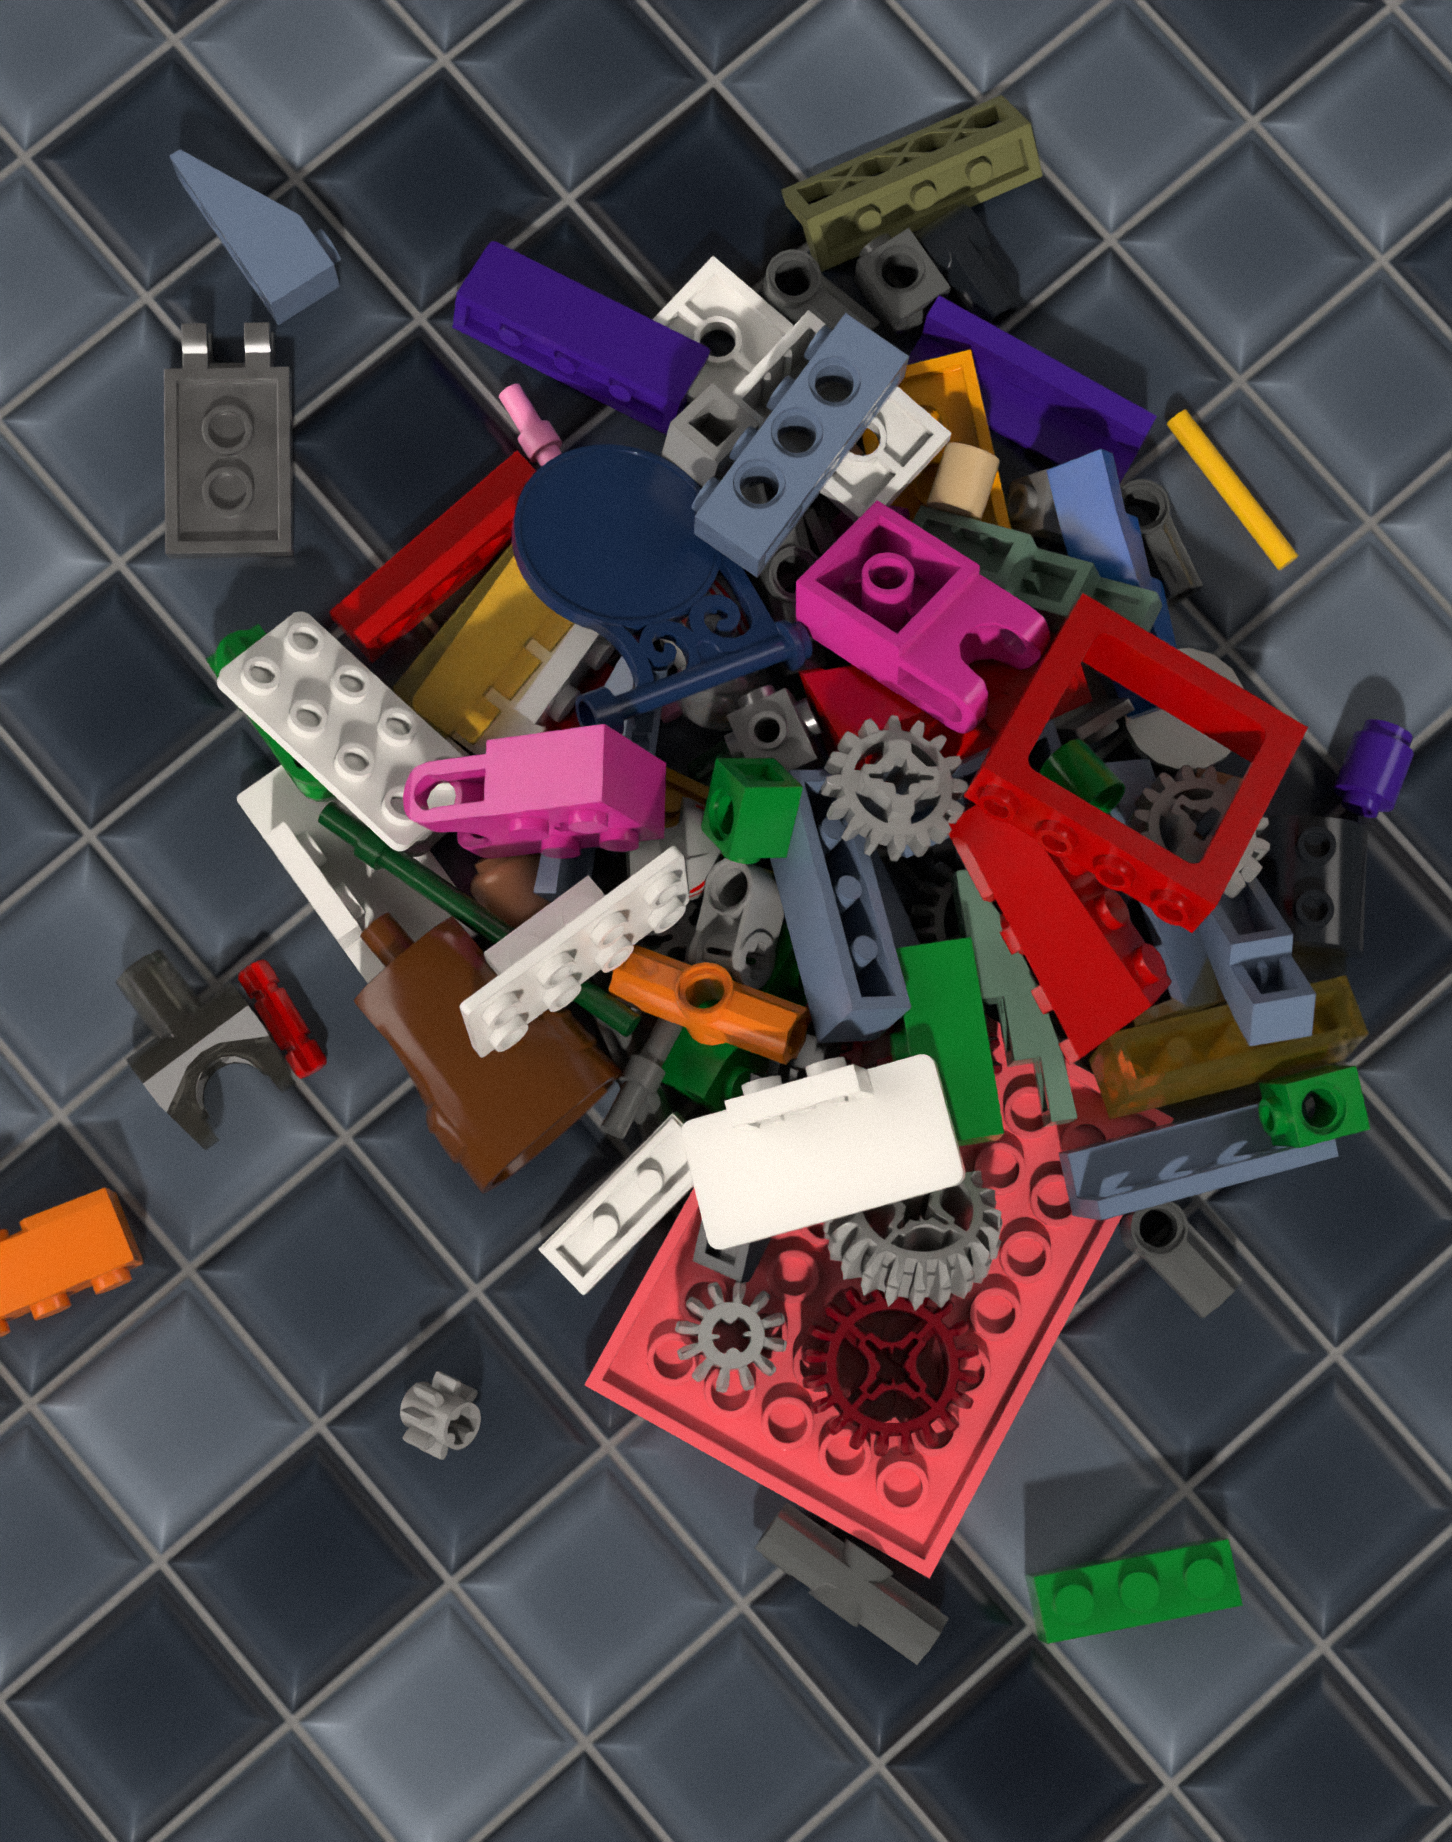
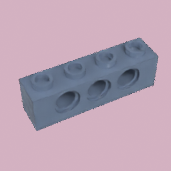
M847 313L843 315L833 330L824 325L817 332L804 353V358L809 363L796 380L787 375L780 382L767 403L766 407L772 412L759 430L749 426L743 432L729 455V458L735 461L721 481L712 476L702 487L691 508L697 512L695 515L694 534L756 578L905 377L909 356ZM834 381L844 385L850 395L842 401L830 402L823 399L817 393L816 388L825 382ZM788 432H802L811 439L813 445L807 451L793 453L781 446L779 438ZM759 481L770 485L775 491L776 496L767 503L755 504L745 499L741 490L747 484Z

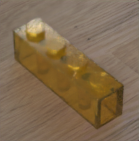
M1344 975L1310 984L1316 993L1312 1036L1249 1047L1228 1004L1117 1031L1101 1043L1089 1059L1109 1119L1345 1060L1369 1035L1347 976Z

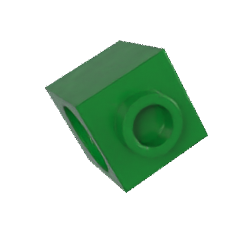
M716 758L701 829L721 850L723 856L731 861L741 864H754L759 862L760 858H787L803 786L774 758Z
M1325 1065L1259 1083L1262 1100L1259 1103V1118L1264 1131L1271 1137L1273 1146L1302 1148L1370 1130L1356 1066ZM1310 1093L1315 1102V1112L1307 1123L1302 1114V1102L1305 1096Z

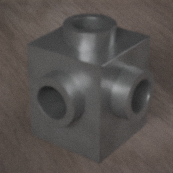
M767 685L738 699L741 709L726 715L733 732L724 737L733 758H774L787 771L814 770L825 764L813 738L823 733L807 697L797 701L794 694L786 688L776 692L773 685ZM775 726H780V733L777 739L768 743L767 736L769 731Z

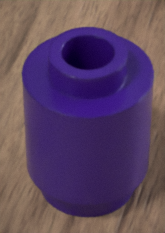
M1368 719L1365 721L1362 730L1356 731L1353 734L1333 787L1334 792L1343 799L1341 802L1343 808L1367 818H1376L1379 812H1390L1394 809L1414 756V752L1410 748L1413 736L1409 731L1391 722Z

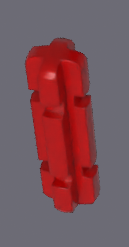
M262 959L245 967L238 974V980L250 999H256L257 1002L254 1004V1007L281 1050L286 1049L288 1052L285 1058L295 1075L302 1079L318 1072L327 1064V1058L315 1039H309L308 1035L311 1033L284 987L279 988L277 986L280 980L269 962Z

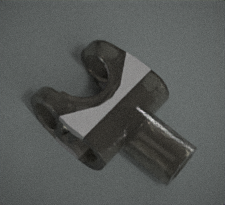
M161 949L143 956L128 967L115 981L116 986L155 1037L126 1059L128 1064L158 1105L203 1149H209L220 1140L207 1121L210 1117L204 1106V1090L207 1082L218 1069L229 1064H247L258 1069L264 1076L268 1075L282 1093L296 1083L271 1033L231 981L204 1002H201Z

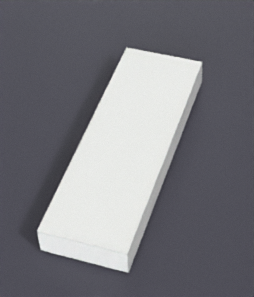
M677 1111L672 1113L539 1248L540 1252L583 1296L694 1186L681 1138V1128L687 1121Z

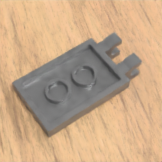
M269 322L244 323L245 363H212L213 335L208 333V325L206 323L181 324L183 368L164 369L165 554L169 559L294 556L292 372L289 367H273L275 360V334L271 332V325Z

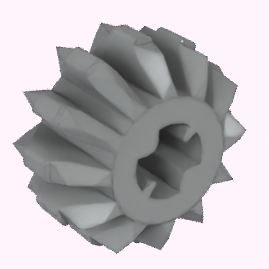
M717 1282L709 1284L708 1295L714 1305L712 1309L708 1310L700 1300L694 1297H690L686 1302L690 1312L702 1319L701 1324L698 1325L688 1321H678L676 1323L675 1331L677 1333L698 1336V1343L686 1345L678 1349L679 1359L688 1360L702 1353L705 1360L695 1368L692 1378L696 1382H700L706 1377L712 1366L719 1368L720 1372L716 1381V1391L721 1393L727 1391L730 1371L733 1370L738 1371L740 1384L745 1391L753 1389L755 1386L754 1379L748 1368V1365L752 1362L762 1373L767 1376L773 1375L776 1371L775 1365L761 1355L760 1352L762 1348L774 1352H784L787 1346V1342L781 1338L765 1337L764 1330L776 1328L785 1322L782 1313H774L762 1320L757 1313L766 1306L770 1299V1295L766 1291H761L755 1297L750 1307L742 1304L746 1292V1282H735L732 1290V1302H724L722 1289ZM736 1320L743 1322L748 1328V1332H744L742 1338L749 1339L747 1348L743 1352L734 1347L730 1348L725 1354L720 1352L713 1343L718 1341L720 1337L717 1334H712L714 1326L720 1321L728 1326L734 1324Z

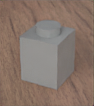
M711 383L670 422L661 457L686 472L702 488L712 476L720 481L723 479L735 462L729 458L735 443L749 426H753L758 430L760 423L715 384Z

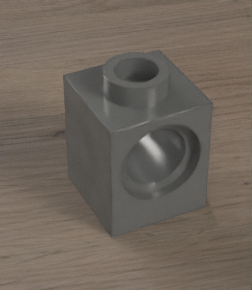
M909 228L893 238L888 233L880 235L860 251V259L857 260L854 283L894 341L925 322L926 316L938 295L948 300L951 287ZM891 271H901L908 274L914 283L907 288L897 289L888 285L884 281L883 276Z

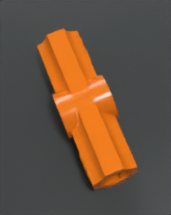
M634 944V950L628 959L613 970L612 980L608 988L611 996L627 1006L686 1027L691 1037L701 1044L713 1046L726 1042L787 1065L791 1059L797 1058L806 1041V1033L811 1020L808 1008L733 981L728 971L716 963L703 962L689 965ZM708 1000H720L710 1008H698Z

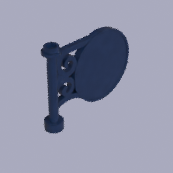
M602 444L576 448L558 455L540 467L529 479L520 494L511 530L512 547L517 566L524 580L536 596L563 618L584 628L594 630L603 636L619 651L626 661L635 683V689L614 696L608 688L600 687L578 695L575 701L576 714L581 727L606 724L621 735L624 732L625 720L779 662L787 670L795 671L802 668L805 660L812 656V642L806 628L800 622L790 623L787 620H781L774 623L744 569L694 534L695 515L697 512L691 507L702 488L686 472L663 457L624 445ZM719 569L745 612L749 624V630L744 635L736 638H729V636L735 633L741 617L739 607L732 599L721 594L708 595ZM718 614L723 620L718 621L713 633L704 623V619L708 615ZM688 616L686 627L683 624L678 623L679 621L683 620ZM641 634L639 642L632 636ZM659 639L672 641L682 651L686 661V669L654 681L652 670L666 671L672 667L677 650L673 644L665 643L661 653L654 649L653 642Z

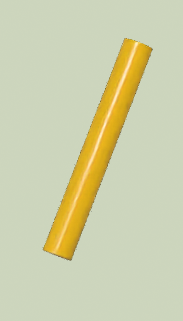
M1184 409L1171 418L1166 424L1278 571L1293 562L1299 556L1189 412Z

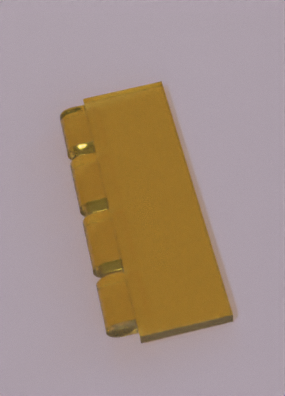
M511 543L391 690L444 738H451L457 732L469 743L475 745L503 712L486 697V694L493 687L511 702L543 663L526 648L529 642L535 639L545 649L552 652L575 623L570 622L550 609L530 589L517 566Z

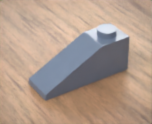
M181 149L170 155L178 180L277 325H280L340 287L334 264L341 261V258L323 229L320 228L312 233L298 213Z

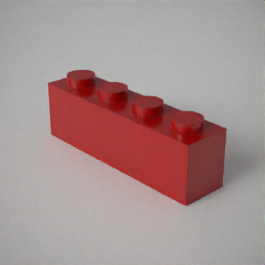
M1049 630L1052 642L1056 633ZM1042 657L1030 668L1018 670L994 659L976 660L968 666L985 682L988 691V706L986 717L972 731L965 734L945 726L852 664L828 670L819 667L798 672L808 700L823 731L821 737L829 757L832 752H840L837 746L847 731L859 737L858 731L864 721L870 718L878 726L879 730L883 731L890 716L896 715L899 718L901 730L909 732L918 720L924 722V733L922 736L924 739L930 742L935 737L943 735L947 740L940 751L944 758L960 756L961 760L993 745ZM1081 664L1049 720L1093 701ZM877 753L863 758L856 764L854 770H861L864 764H874L878 758Z
M971 801L964 806V811L955 824L949 823L952 829L949 836L981 898L988 902L997 901L1002 911L1000 916L1002 931L1000 934L1011 955L1020 953L1028 960L1039 981V986L1032 989L1031 993L1043 1015L1054 1010L1068 1039L1058 1045L1068 1064L1071 1065L1126 1026L1157 1001L1172 983L1167 975L1165 962L1157 949L1145 943L1130 921L1127 905L1117 892L1108 889L1096 879L1094 874L1066 857L1056 856L1047 852L1038 844L1036 839L1009 823L990 818L980 809L979 805Z

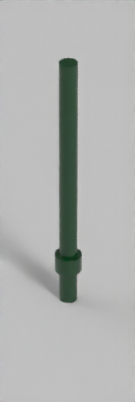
M328 803L321 811L318 823L355 848L354 856L374 870H379L383 867L491 944L495 945L515 930L514 927L405 851H396L390 848L366 824L336 803ZM588 979L581 984V990L573 1000L624 1037H628L635 1030L641 1019L639 1014Z

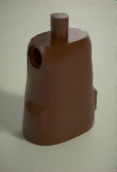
M390 912L381 915L361 933L360 938L385 968L362 989L353 1001L389 1042L406 1068L428 1109L426 1111V1123L429 1133L436 1136L453 1163H460L482 1194L496 1188L532 1161L594 1107L619 1080L622 1070L596 1045L598 1039L572 1016V1011L566 1008L556 1012H550L547 1009L527 1024L528 1030L526 1034L515 1045L502 1052H497L494 1049L481 1058L472 1047L459 1006L498 975L486 962L483 950L453 916L435 926L416 942Z

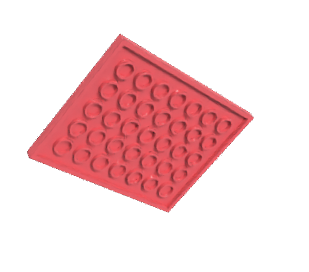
M991 1018L986 1025L988 1037L996 1036L1000 1041V1046L991 1052L992 1060L1002 1064V1072L1000 1075L995 1076L1004 1135L997 1141L959 1146L965 1173L981 1171L982 1188L995 1190V1199L997 1201L995 1209L1002 1212L1003 1224L999 1235L1001 1244L996 1259H993L988 1275L983 1279L982 1284L973 1283L972 1290L967 1293L965 1299L951 1293L949 1299L954 1303V1307L942 1319L948 1328L958 1321L967 1320L970 1329L966 1333L954 1337L957 1348L977 1345L979 1349V1355L970 1359H960V1370L979 1372L980 1380L975 1384L958 1383L956 1391L968 1395L974 1402L970 1409L959 1408L952 1403L947 1407L946 1410L956 1417L959 1422V1427L955 1431L945 1429L936 1420L930 1425L937 1434L939 1441L937 1445L927 1447L917 1431L911 1434L914 1444L913 1454L903 1456L898 1447L897 1436L889 1437V1449L886 1456L881 1457L874 1454L876 1437L874 1434L867 1433L863 1445L860 1449L855 1450L849 1447V1439L856 1428L855 1426L847 1422L844 1428L836 1435H832L827 1431L830 1421L839 1415L833 1405L824 1412L813 1413L811 1404L816 1400L827 1397L824 1385L813 1389H805L802 1383L803 1378L807 1376L821 1374V1364H809L801 1359L804 1350L823 1352L824 1342L816 1340L808 1334L811 1325H821L831 1331L835 1323L825 1316L822 1309L828 1302H831L838 1306L844 1314L849 1312L851 1309L844 1299L843 1291L850 1286L858 1291L863 1303L870 1300L869 1293L863 1296L862 1287L860 1286L862 1278L843 1280L842 1262L830 1260L829 1240L824 1238L823 1223L773 1236L749 1282H746V1292L742 1304L750 1307L755 1297L761 1291H766L770 1295V1299L766 1306L757 1313L762 1320L774 1313H782L785 1319L782 1325L764 1330L765 1337L781 1338L787 1342L784 1352H774L764 1348L760 1352L761 1355L775 1365L776 1371L774 1374L767 1376L752 1362L748 1365V1368L754 1379V1388L745 1391L740 1384L738 1371L733 1370L730 1371L727 1391L721 1393L716 1391V1381L720 1369L712 1366L706 1377L702 1381L696 1382L692 1378V1373L705 1360L702 1353L688 1360H680L677 1351L683 1346L698 1343V1336L677 1333L675 1331L676 1323L678 1321H688L700 1325L702 1319L690 1312L686 1306L688 1299L694 1297L700 1300L708 1310L712 1309L714 1305L708 1295V1285L717 1282L722 1289L724 1302H732V1290L736 1280L693 1262L702 1220L694 1188L585 1383L586 1387L928 1578L931 1577L1123 1216L1120 1215L1105 1220L1072 1216L1059 1152L1169 1124L1174 1120L1169 1115L1074 1063L1069 1065L1067 1060L1064 1059L1078 1118L1067 1124L1044 1127L1033 1063L1007 1067L1000 1023ZM893 1025L876 1040L863 1042L861 1066L873 1064L877 1059L892 1054L890 1033L894 1032ZM842 1044L841 1050L847 1051L848 1046ZM929 1299L925 1306L934 1311L938 1305ZM880 1312L868 1315L857 1322L882 1341L892 1343L902 1339L919 1321L901 1313ZM736 1320L730 1326L720 1321L712 1330V1334L720 1336L719 1340L713 1343L724 1354L732 1347L743 1352L749 1345V1339L742 1338L743 1333L748 1332V1328L739 1320ZM932 1336L918 1354L916 1368L921 1379L928 1385L927 1388L937 1396L943 1380L944 1364L940 1347L935 1337ZM844 1337L837 1353L836 1371L841 1390L848 1399L863 1380L866 1368L860 1354ZM913 1341L901 1351L893 1349V1353L889 1356L886 1349L876 1352L865 1342L866 1346L876 1354L875 1359L881 1365L880 1370L876 1374L877 1379L867 1389L868 1393L879 1383L887 1385L888 1380L891 1378L894 1379L895 1385L906 1382L915 1391V1388L904 1379L906 1375L900 1369L902 1362L905 1360L904 1355L913 1346ZM885 1391L875 1401L871 1402L862 1414L880 1422L900 1423L918 1416L923 1411L913 1401H909L900 1393Z

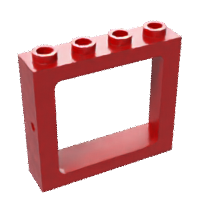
M1082 593L1058 629L1050 647L1042 657L966 790L964 797L979 805L980 809L990 818L1000 822H1007L1036 839L1038 844L1047 852L1056 856L1066 857L1091 872L1107 888L1122 891L1151 908L1154 914L1162 921L1171 925L1181 926L1193 933L1218 905L1308 727ZM1081 662L1086 663L1251 762L1199 863L1193 864L1183 860L1036 772L1029 765L1028 757Z

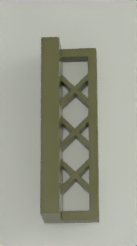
M1000 95L786 187L781 191L786 207L802 224L811 256L818 263L820 271L823 272L858 257L860 251L880 235L888 233L893 238L907 228L913 233L962 203L973 207L1043 175L1031 123L1004 96ZM998 120L1001 121L1000 123H997L991 127L982 128ZM933 148H940L933 152H926ZM878 172H884V173L879 174V175H877V176H871V175H873V174H875V173H878ZM822 196H828L815 203H812L810 205L808 204V202H811L817 198H820Z

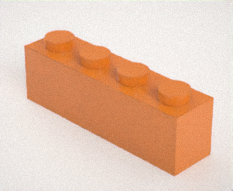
M104 1187L24 1218L19 1222L22 1231L9 1235L7 1229L0 1230V1337L11 1332L7 1322L30 1312L35 1321L57 1314L72 1306L68 1296L91 1286L95 1294H101L118 1288L132 1280L129 1270L145 1264L116 1192Z

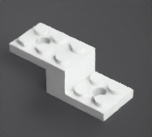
M714 256L653 318L654 321L700 343V340L706 333L712 330H722L733 337L736 345L732 352L722 357L709 355L706 364L689 390L687 401L691 403L713 383L760 423L758 430L772 412L766 407L771 395L787 375L795 380L809 363L804 358L807 347L817 332L826 325L810 310L793 325ZM834 381L825 382L816 388L817 393L823 399L830 402L842 401L850 395L844 385ZM899 387L895 389L868 426V429L873 431L878 438V448L873 453L864 456L849 452L820 491L821 494L854 522L877 500L889 507L950 441L952 433ZM788 432L779 438L781 446L793 453L807 451L813 445L811 439L802 432Z

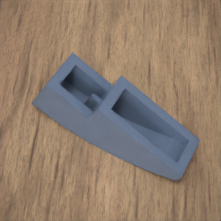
M1255 877L1250 883L1245 881L1246 886L1236 897L1231 899L1223 893L1216 908L1198 926L1220 989L1249 1047L1312 1036L1316 999L1315 991L1292 957L1294 934L1257 877Z

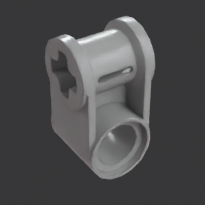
M727 858L714 865L705 881L704 897L699 919L689 946V965L703 962L716 963L725 968L733 980L755 989H759L767 983L775 967V951L784 917L777 883L772 870L755 864L737 863ZM711 947L720 949V954H710L708 949ZM746 957L756 959V963L753 965L747 964Z

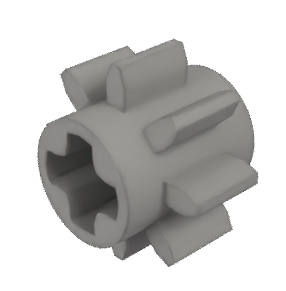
M440 1371L436 1372L432 1384L424 1381L416 1382L407 1391L401 1403L400 1417L403 1424L409 1428L405 1432L403 1440L441 1460L445 1459L448 1448L454 1450L465 1448L477 1435L481 1423L480 1410L472 1403L478 1394L477 1390Z

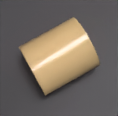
M956 442L947 443L927 501V506L981 521L1000 464L999 458L975 446Z

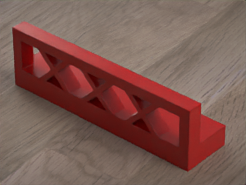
M518 450L329 611L333 621L372 663L512 544L511 530L515 509L524 486L536 472Z

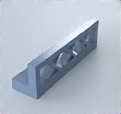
M1260 1099L1059 1152V1158L1072 1216L1105 1220L1338 1157L1335 1139L1302 1148L1273 1146L1271 1137L1264 1131L1259 1118V1103L1262 1100ZM1303 1100L1302 1114L1304 1119L1308 1123V1115L1306 1111L1305 1102Z

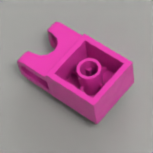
M878 500L796 581V622H800L806 628L811 638L945 726L959 733L965 734L972 731L987 715L988 691L985 682L968 666L976 660L994 659L1018 670H1023L1035 664L1051 645L1049 627L1041 614L980 575V565Z
M606 724L486 740V754L429 761L416 766L410 772L404 787L403 806L410 820L434 832H457L458 843L461 847L483 858L493 859L541 853L551 858L568 859L578 857L583 848L599 846L608 851H633L639 848V842L664 839L666 763ZM446 782L454 787L456 795L454 805L429 809L428 797L438 784Z

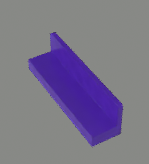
M491 241L487 245L456 293L452 328L667 435L670 422L685 409L689 390L706 364L710 354L708 347L496 241Z
M938 295L926 316L923 333L909 355L907 365L971 349L987 421L991 430L1056 466L1099 449L1113 453L1120 484L1146 440L1157 416Z

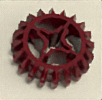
M854 1287L846 1288L843 1291V1295L851 1310L844 1314L838 1306L828 1302L822 1310L825 1316L835 1323L833 1329L829 1331L821 1325L813 1324L808 1331L812 1338L825 1343L823 1352L817 1350H804L802 1352L801 1359L803 1362L821 1364V1374L803 1378V1387L805 1389H813L824 1385L827 1397L816 1400L811 1404L813 1413L824 1412L833 1405L839 1415L830 1421L827 1431L832 1435H836L844 1428L847 1422L855 1426L856 1428L849 1439V1447L855 1450L860 1449L863 1445L867 1433L876 1435L874 1442V1454L876 1456H886L889 1449V1437L897 1436L901 1454L903 1456L912 1455L914 1444L911 1434L917 1431L927 1447H934L939 1441L937 1434L930 1424L937 1420L945 1429L955 1431L959 1427V1422L956 1417L946 1410L949 1404L952 1403L963 1409H970L974 1401L971 1397L956 1391L958 1383L975 1384L980 1380L979 1372L960 1370V1359H970L979 1355L977 1345L957 1348L954 1337L962 1335L970 1329L968 1321H958L949 1328L946 1326L942 1319L954 1307V1303L950 1299L946 1301L942 1308L937 1306L934 1311H931L925 1306L930 1298L925 1297L923 1304L915 1311L910 1300L904 1297H898L888 1307L886 1298L881 1290L876 1289L870 1292V1300L863 1303L858 1291ZM895 1312L910 1316L919 1322L902 1339L891 1343L882 1341L872 1332L869 1333L857 1321L875 1313ZM932 1336L935 1337L940 1347L944 1364L943 1380L937 1396L927 1388L928 1385L921 1379L916 1368L917 1356ZM844 1337L860 1354L866 1368L863 1380L848 1399L841 1390L836 1371L837 1353ZM913 1341V1346L904 1355L905 1360L902 1362L900 1369L906 1375L904 1379L915 1388V1391L906 1382L895 1385L894 1379L891 1378L888 1380L887 1385L879 1383L868 1393L867 1389L877 1379L876 1374L880 1370L881 1365L875 1359L876 1354L866 1346L865 1342L876 1352L886 1349L889 1356L893 1353V1349L901 1351ZM885 1391L900 1393L909 1401H913L923 1411L918 1416L900 1423L880 1422L862 1414L869 1404Z

